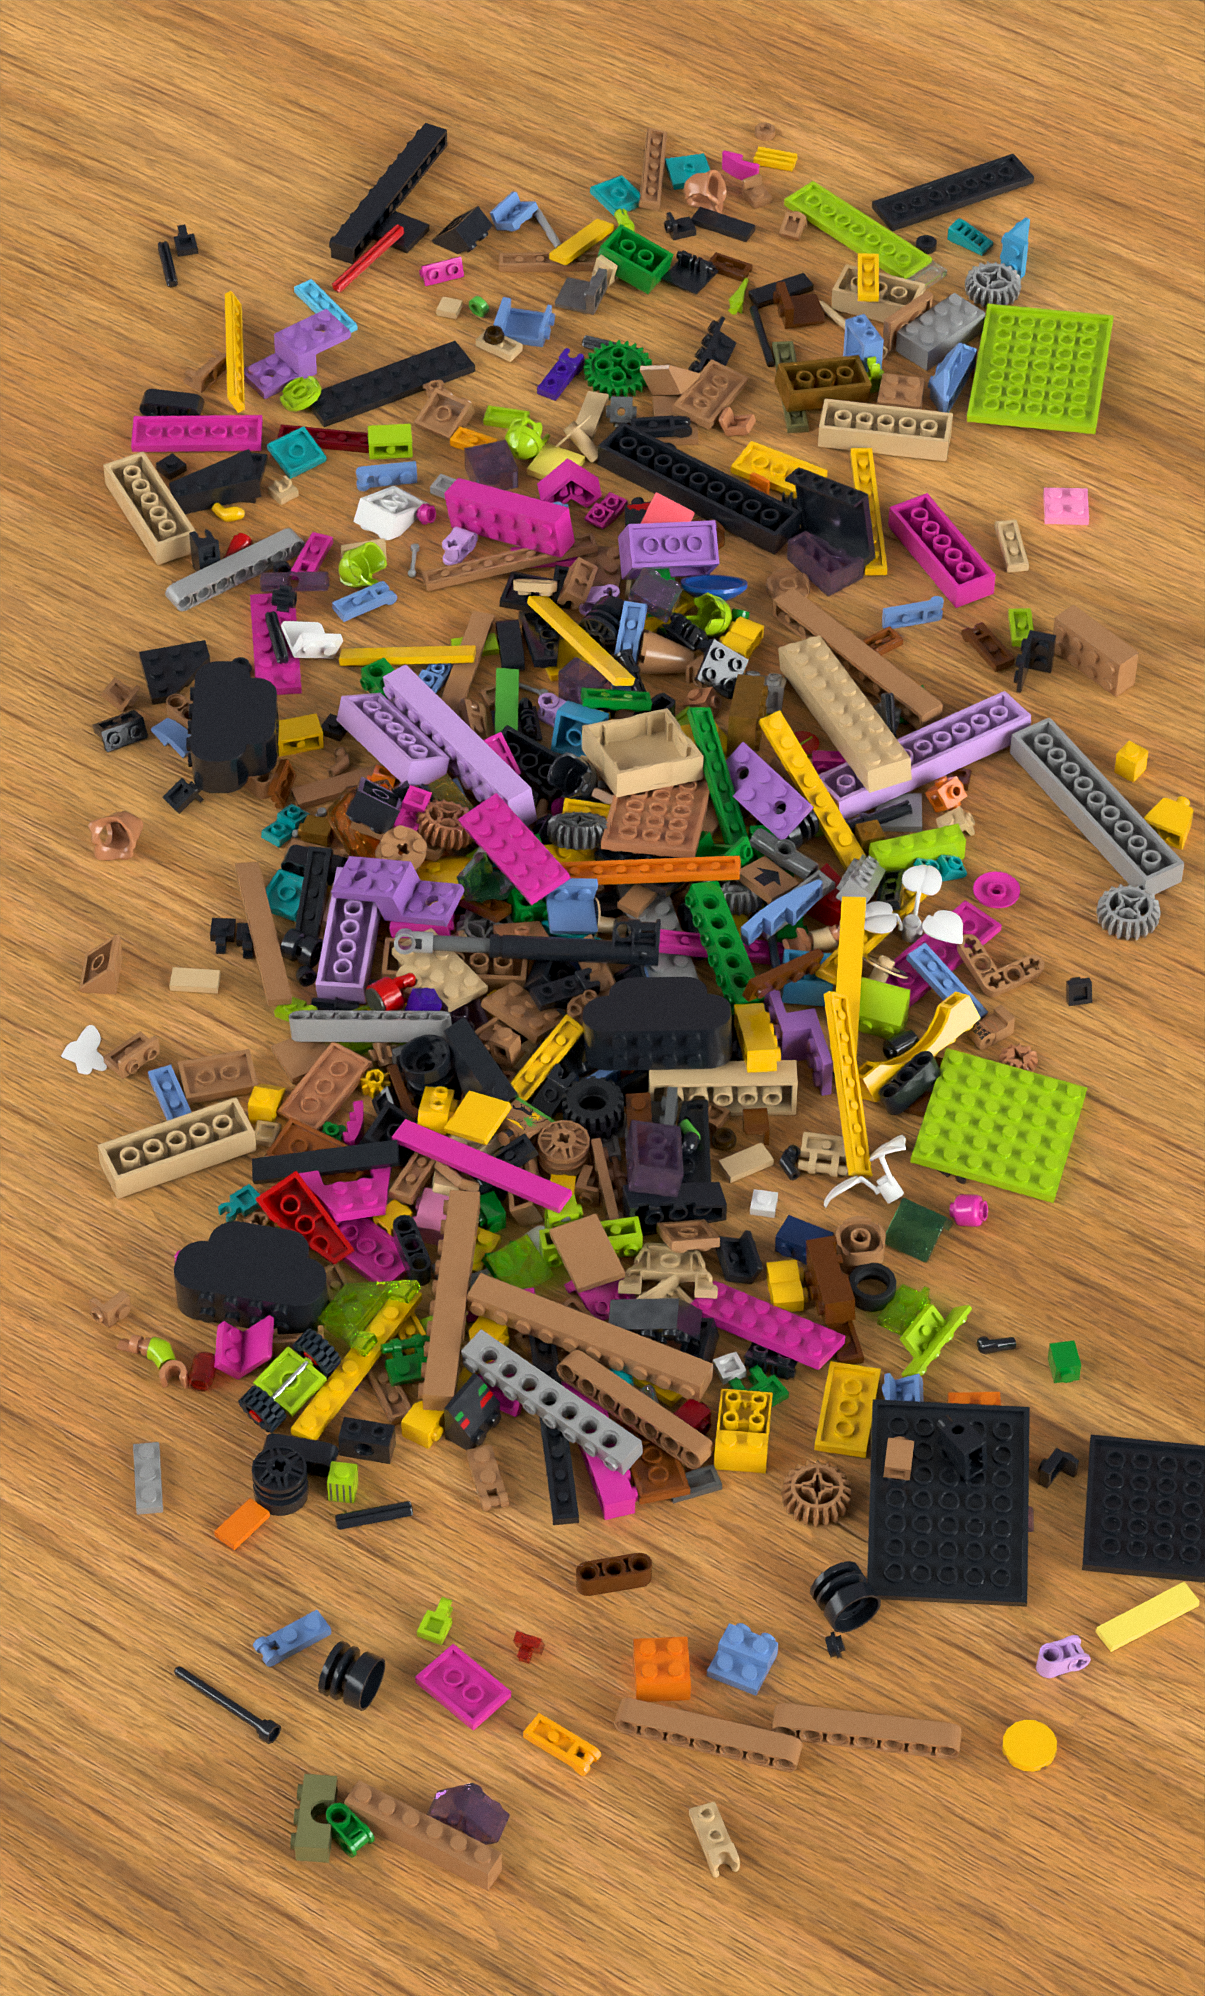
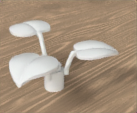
M914 866L904 872L902 884L907 890L917 892L913 914L904 918L903 923L897 913H892V906L888 903L876 901L866 905L864 930L869 932L888 933L898 923V930H902V938L907 942H916L924 931L927 935L941 941L954 944L963 943V923L960 916L956 913L940 910L934 916L928 915L923 923L917 916L921 893L934 895L941 888V874L933 866Z
M902 1134L878 1147L870 1155V1162L879 1157L886 1174L876 1181L877 1187L863 1176L858 1177L856 1175L841 1182L829 1192L824 1201L825 1208L831 1199L857 1183H864L876 1195L881 1193L888 1204L901 1197L904 1191L894 1176H892L885 1160V1155L906 1150L905 1136Z

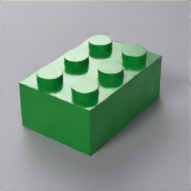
M620 224L600 246L597 258L602 254L618 265L615 276L649 294L669 271L674 254Z

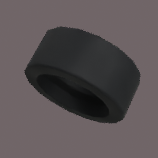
M879 1263L859 1265L851 1272L849 1282L856 1307L864 1311L876 1312L889 1307L894 1301L897 1281L894 1273L888 1267ZM874 1279L884 1283L887 1286V1290L878 1295H869L861 1292L857 1285L863 1280Z

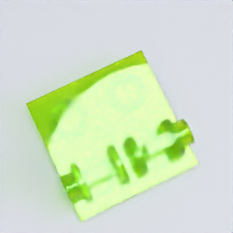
M528 1234L486 1257V1260L500 1281L521 1289L534 1288L555 1276Z

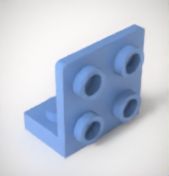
M571 878L545 896L549 927L552 934H597L598 928L594 907V897L598 889L597 879Z

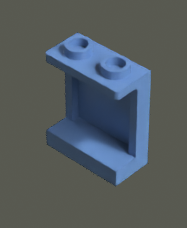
M503 297L493 326L501 327L506 337L523 345L543 347L545 340H549L550 326L554 325L555 313H552V305H547L545 313L511 308V298Z

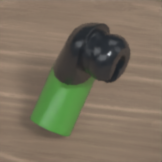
M686 1119L678 1126L685 1135L680 1149L685 1154H691L692 1150H696L698 1147L700 1134L690 1121Z

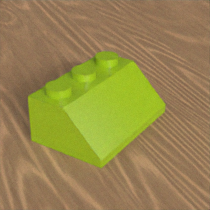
M862 977L858 1031L889 1039L905 1030L908 1022L910 990Z

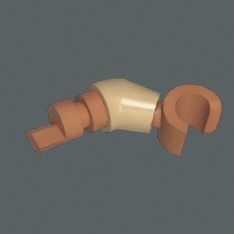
M840 925L827 926L823 929L811 931L808 935L805 929L797 928L796 933L798 937L782 940L785 949L811 951L819 948L821 951H828L839 946Z

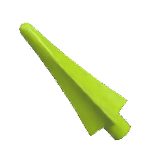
M748 278L743 280L737 291L729 298L730 308L728 311L733 315L737 314V312L742 314L744 296L749 282Z

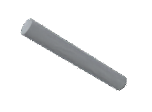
M538 207L533 214L554 248H557L562 243Z

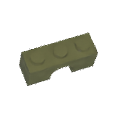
M304 1774L303 1784H298L297 1801H301L300 1809L295 1808L294 1825H297V1832L291 1834L290 1849L295 1850L296 1861L329 1863L332 1844L331 1824H321L314 1819L321 1814H326L329 1806L337 1803V1776Z

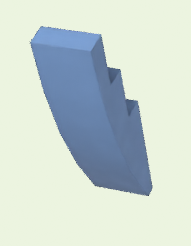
M818 879L798 887L757 912L741 927L742 942L749 947L762 932L772 936L785 921L794 926L822 897L823 881Z

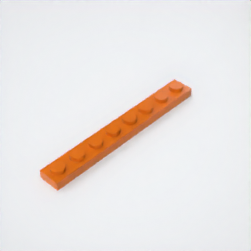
M740 856L559 862L569 873L570 878L597 879L598 885L740 880L741 869Z

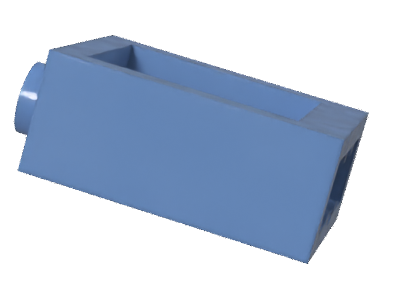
M865 314L846 319L843 356L859 355L866 372H868L867 358L876 356V364H880L881 370L884 341Z

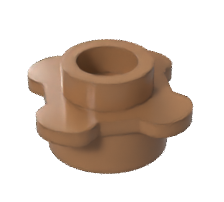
M434 380L423 384L428 398L435 388L442 391L447 390L444 388L442 380Z

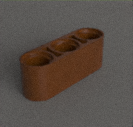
M633 1553L585 1561L579 1564L576 1569V1589L584 1596L647 1586L652 1579V1560L645 1553Z

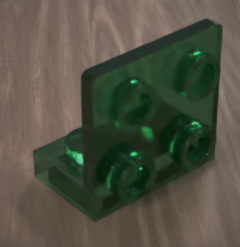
M485 852L477 853L456 877L458 883L462 884L465 890L463 895L466 902H483L489 899L503 900L515 888L502 871L493 872L492 865Z
M903 1197L885 1234V1244L927 1263L943 1229L949 1231L953 1222L949 1218Z

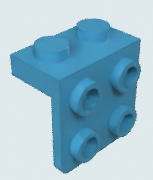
M1027 217L1017 222L1009 232L1003 235L1001 240L1000 264L1004 263L1006 267L1012 266V270H1017L1020 279L1025 275L1030 225V219Z

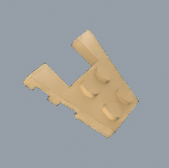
M646 1242L634 1259L632 1268H628L625 1278L619 1281L618 1293L641 1294L642 1279L659 1282L665 1278L668 1279L674 1274L679 1278V1283L695 1282V1298L717 1299L718 1288L713 1284L710 1272H707L705 1262L699 1250L690 1249L684 1253H677L671 1251L665 1243Z

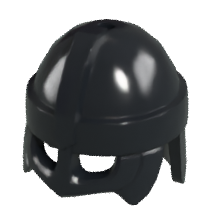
M564 753L557 757L552 763L547 777L549 785L562 791L563 794L560 797L577 800L593 799L594 797L591 795L594 788H598L599 783L594 766L572 753Z

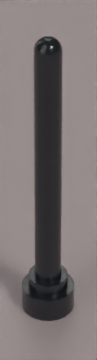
M181 1666L175 1668L174 1674L178 1678L255 1728L261 1740L271 1744L277 1739L281 1731L279 1724L271 1719L261 1720Z

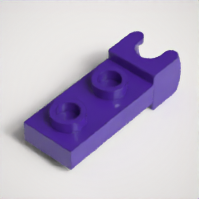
M564 349L557 363L537 387V394L556 401L575 375L578 376L584 368V355L580 353L577 357L570 358L568 355L570 349Z

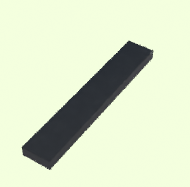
M397 1140L252 1158V1181L254 1184L278 1182L295 1171L298 1173L319 1171L320 1176L400 1166L399 1142Z

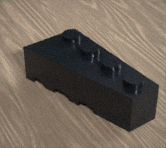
M249 449L169 483L170 493L184 514L211 509L216 503L224 506L250 500L253 497H261L259 479Z
M506 725L501 732L521 771L519 776L532 790L539 793L540 799L549 801L548 809L551 811L553 801L563 793L549 785L547 777L552 763L560 755Z
M720 1182L623 1185V1217L638 1216L643 1236L657 1234V1223L704 1219L709 1224L724 1221L727 1218V1203Z

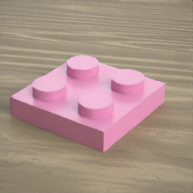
M1044 488L1045 524H1089L1088 489Z

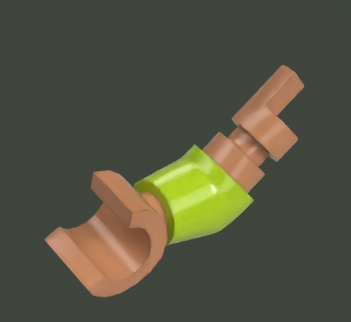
M133 1334L130 1340L123 1338L119 1341L118 1350L134 1354L141 1352L142 1356H146L148 1360L155 1363L160 1370L159 1377L163 1388L167 1387L168 1380L175 1376H179L181 1385L185 1389L189 1388L190 1379L186 1366L181 1361L176 1360L172 1347L166 1340L159 1337L144 1339L143 1336Z

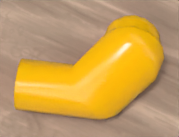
M216 503L212 507V512L225 522L241 520L245 515L244 510L238 506L224 508L220 503Z

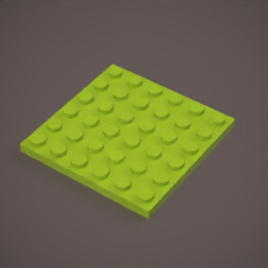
M946 1048L940 1066L941 1074L936 1078L910 1162L1054 1203L1086 1096L1087 1087Z

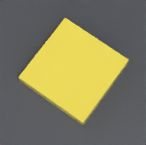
M546 443L528 466L527 475L542 480L567 458L582 467L585 463V456L561 447L556 448L555 445Z

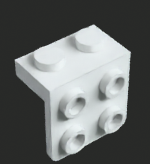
M283 621L281 625L294 658L333 659L343 642L341 634L325 633L322 625L318 622Z

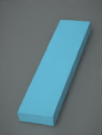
M312 279L294 287V293L315 314L327 309L351 333L357 330V324Z

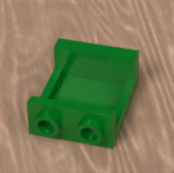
M702 831L695 857L740 856L742 868L754 854L747 836H742L734 845L715 844L709 831Z

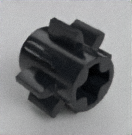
M280 585L279 589L273 590L271 603L273 606H277L276 611L289 613V608L296 607L297 592L292 591V586Z

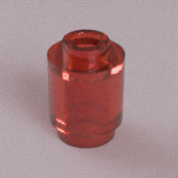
M197 1353L193 1358L188 1380L190 1387L194 1390L206 1391L213 1384L217 1368L214 1367L215 1356L212 1353Z

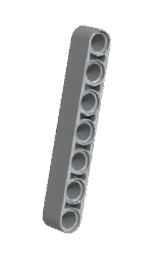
M286 528L171 584L167 588L165 595L179 611H186L272 569L275 562L279 560L288 561L300 555L305 542L291 528Z
M300 1010L289 1014L292 1040L298 1042H410L412 1039L422 1035H437L447 1042L444 1030L452 1025L451 1015L446 1011Z

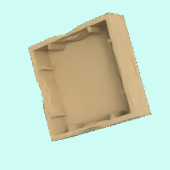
M668 708L637 714L629 718L608 720L582 726V750L616 797L703 779V755L693 741L683 733L680 724Z

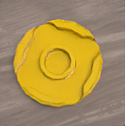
M1022 1720L1015 1722L1006 1730L1003 1736L1002 1751L1013 1767L1022 1771L1035 1772L1052 1763L1056 1756L1057 1740L1053 1731L1047 1725L1036 1720Z

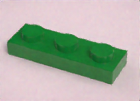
M596 688L581 689L582 705L590 709L601 707L615 711L621 709H629L635 712L651 711L652 701L650 692Z

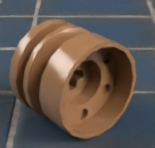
M559 1120L551 1122L542 1129L538 1137V1167L542 1178L550 1181L551 1174H565L576 1176L577 1182L583 1165L590 1166V1137L584 1127L573 1121Z

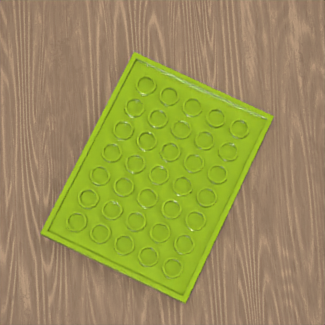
M987 304L967 412V422L1096 434L1114 315Z

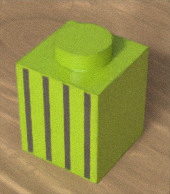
M331 1461L327 1480L328 1501L355 1502L359 1482L357 1464Z

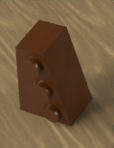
M835 1235L806 1240L807 1271H804V1282L806 1286H810L811 1300H816L818 1316L822 1315L826 1325L856 1320L855 1298L847 1273L843 1274L839 1265L843 1263L841 1254L837 1255V1239Z

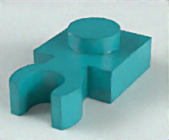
M248 1184L230 1195V1202L220 1204L218 1206V1214L222 1215L225 1212H230L226 1215V1222L235 1221L239 1213L246 1217L260 1208L255 1200L260 1194Z

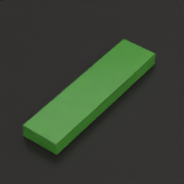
M496 668L494 735L501 732L506 725L518 731L519 669Z

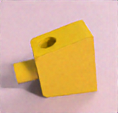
M1179 796L1176 801L1162 798L1143 819L1167 845L1182 850L1192 824L1194 810L1192 807H1189L1190 801L1186 797Z

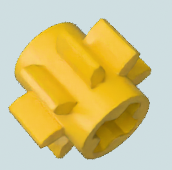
M380 1069L367 1071L366 1078L360 1079L363 1095L368 1094L372 1100L386 1086L391 1087L388 1073L383 1074Z

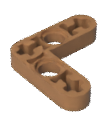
M972 934L963 935V943L957 944L958 954L983 993L989 997L999 996L1038 978L1044 969L1043 959L1033 954L997 969L979 939ZM965 943H966L967 945H971V944H972V946H973L972 949H970L969 947H966V948H965V947H964ZM975 962H984L987 966V969H977L975 967ZM1029 964H1031L1032 966H1034V965L1037 966L1036 970H1035L1034 968H1030V969H1027V968H1028ZM1007 972H1016L1019 979L1015 981L1009 979ZM989 982H991L992 984L999 982L996 988L994 986H989Z

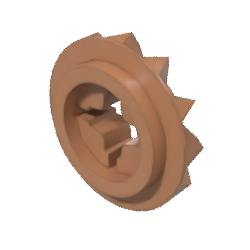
M1010 1043L1008 1048H1002L999 1055V1063L1033 1072L1038 1064L1036 1051H1032L1030 1045L1024 1047L1021 1043L1017 1046ZM1015 1055H1018L1019 1058L1023 1057L1022 1062L1019 1059H1014Z

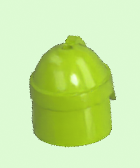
M526 416L514 418L505 436L506 447L509 454L516 459H532L540 453L542 447L549 440L550 434H546L541 439V422L535 423ZM530 424L532 426V429L525 425Z
M367 542L357 548L346 551L339 563L340 582L351 588L371 586L378 583V580L372 578V574L387 566L386 558L381 548L374 542Z
M708 592L701 597L694 598V604L699 608L697 615H686L684 617L705 631L708 637L717 638L728 630L732 622V612L725 600Z

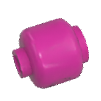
M959 1194L954 1203L950 1204V1217L954 1218L958 1226L978 1227L987 1219V1202L983 1201L982 1197L977 1194Z

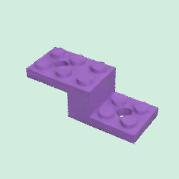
M324 309L275 333V353L245 367L244 380L263 399H267L281 392L289 382L303 376L305 379L308 376L316 375V354L351 338V331L332 313Z
M744 742L726 760L735 790L733 797L778 839H786L814 808ZM744 769H749L748 777L743 780L739 779L740 772ZM780 804H786L785 812L777 814L776 808Z
M349 856L331 893L334 898L375 902L385 921L447 927L465 890L462 884L420 880L410 861Z
M779 990L767 993L764 996V1008L766 1012L770 1013V1023H773L774 1035L777 1036V1047H780L781 1060H807L808 1068L813 1069L814 1086L819 1087L821 1096L831 1094L833 1061L815 1008L786 1013Z

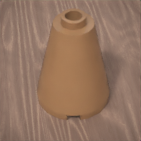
M643 629L641 640L643 643L641 642L637 662V666L641 669L640 674L686 673V666L698 658L694 656L693 650Z

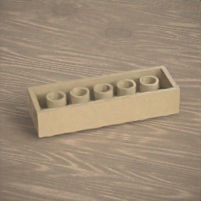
M825 399L819 425L818 447L843 450L872 448L873 453L947 461L953 413Z
M144 451L104 464L106 486L157 565L191 554L189 533L195 531V529Z
M781 1060L777 1062V1071L747 1073L744 1061H729L725 1065L713 1069L649 1070L648 1093H650L651 1101H662V1096L667 1097L668 1087H678L677 1117L680 1115L683 1101L707 1099L708 1102L711 1100L716 1105L730 1110L731 1116H742L743 1109L767 1108L768 1115H796L798 1086L796 1060Z
M236 1097L98 1145L100 1165L117 1199L256 1151L255 1132Z

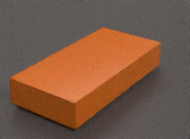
M249 1498L214 1531L215 1537L235 1550L270 1517V1512Z

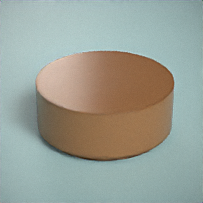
M763 122L756 125L755 137L757 139L769 141L774 138L775 127L772 124Z

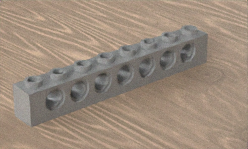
M482 1329L461 1350L463 1365L468 1371L480 1374L488 1385L500 1388L508 1399L520 1402L528 1413L540 1416L548 1427L560 1430L568 1441L572 1443L577 1442L591 1457L597 1456L611 1471L617 1470L624 1475L642 1455L643 1449L640 1439ZM488 1360H495V1362L491 1364L485 1363ZM508 1374H515L513 1377L510 1378L505 1377ZM530 1387L535 1388L533 1391H525ZM550 1401L555 1402L553 1405H545V1403ZM569 1415L575 1416L573 1419H565ZM590 1429L595 1430V1432L590 1434L585 1433V1431ZM610 1443L615 1444V1446L612 1448L605 1447L607 1444Z

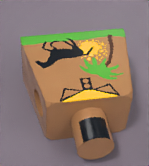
M517 1097L511 1103V1110L496 1130L498 1142L506 1146L525 1133L535 1147L538 1145V1137L542 1129L555 1121L520 1097Z

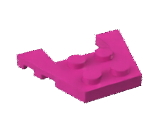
M392 1167L369 1170L372 1179L361 1178L358 1181L336 1182L332 1185L323 1184L319 1171L299 1173L326 1212L336 1222L385 1215Z

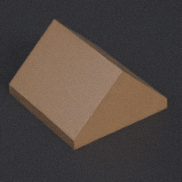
M672 365L640 366V372L652 396L681 395L700 378V373Z
M114 935L85 955L79 991L82 993L116 995L123 960L119 935Z

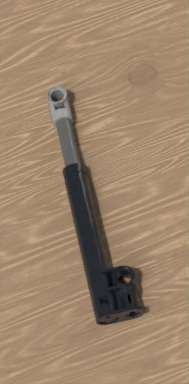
M620 916L613 923L612 940L504 934L503 936L490 934V938L433 935L434 932L412 931L411 929L404 928L396 933L394 947L397 952L404 955L411 952L433 953V951L489 953V958L502 957L507 959L658 966L661 919H656V922H642L640 919ZM621 924H627L630 927V931L622 934L618 932L617 928ZM406 936L411 939L412 943L409 946H402L399 943V939Z

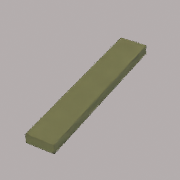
M793 341L772 342L776 372L780 363L797 362ZM782 402L787 433L809 432L806 410L787 412Z

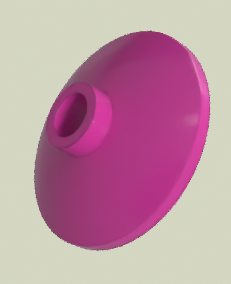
M988 872L976 879L973 893L975 898L987 907L1006 908L1018 900L1020 885L1014 877L1007 873Z

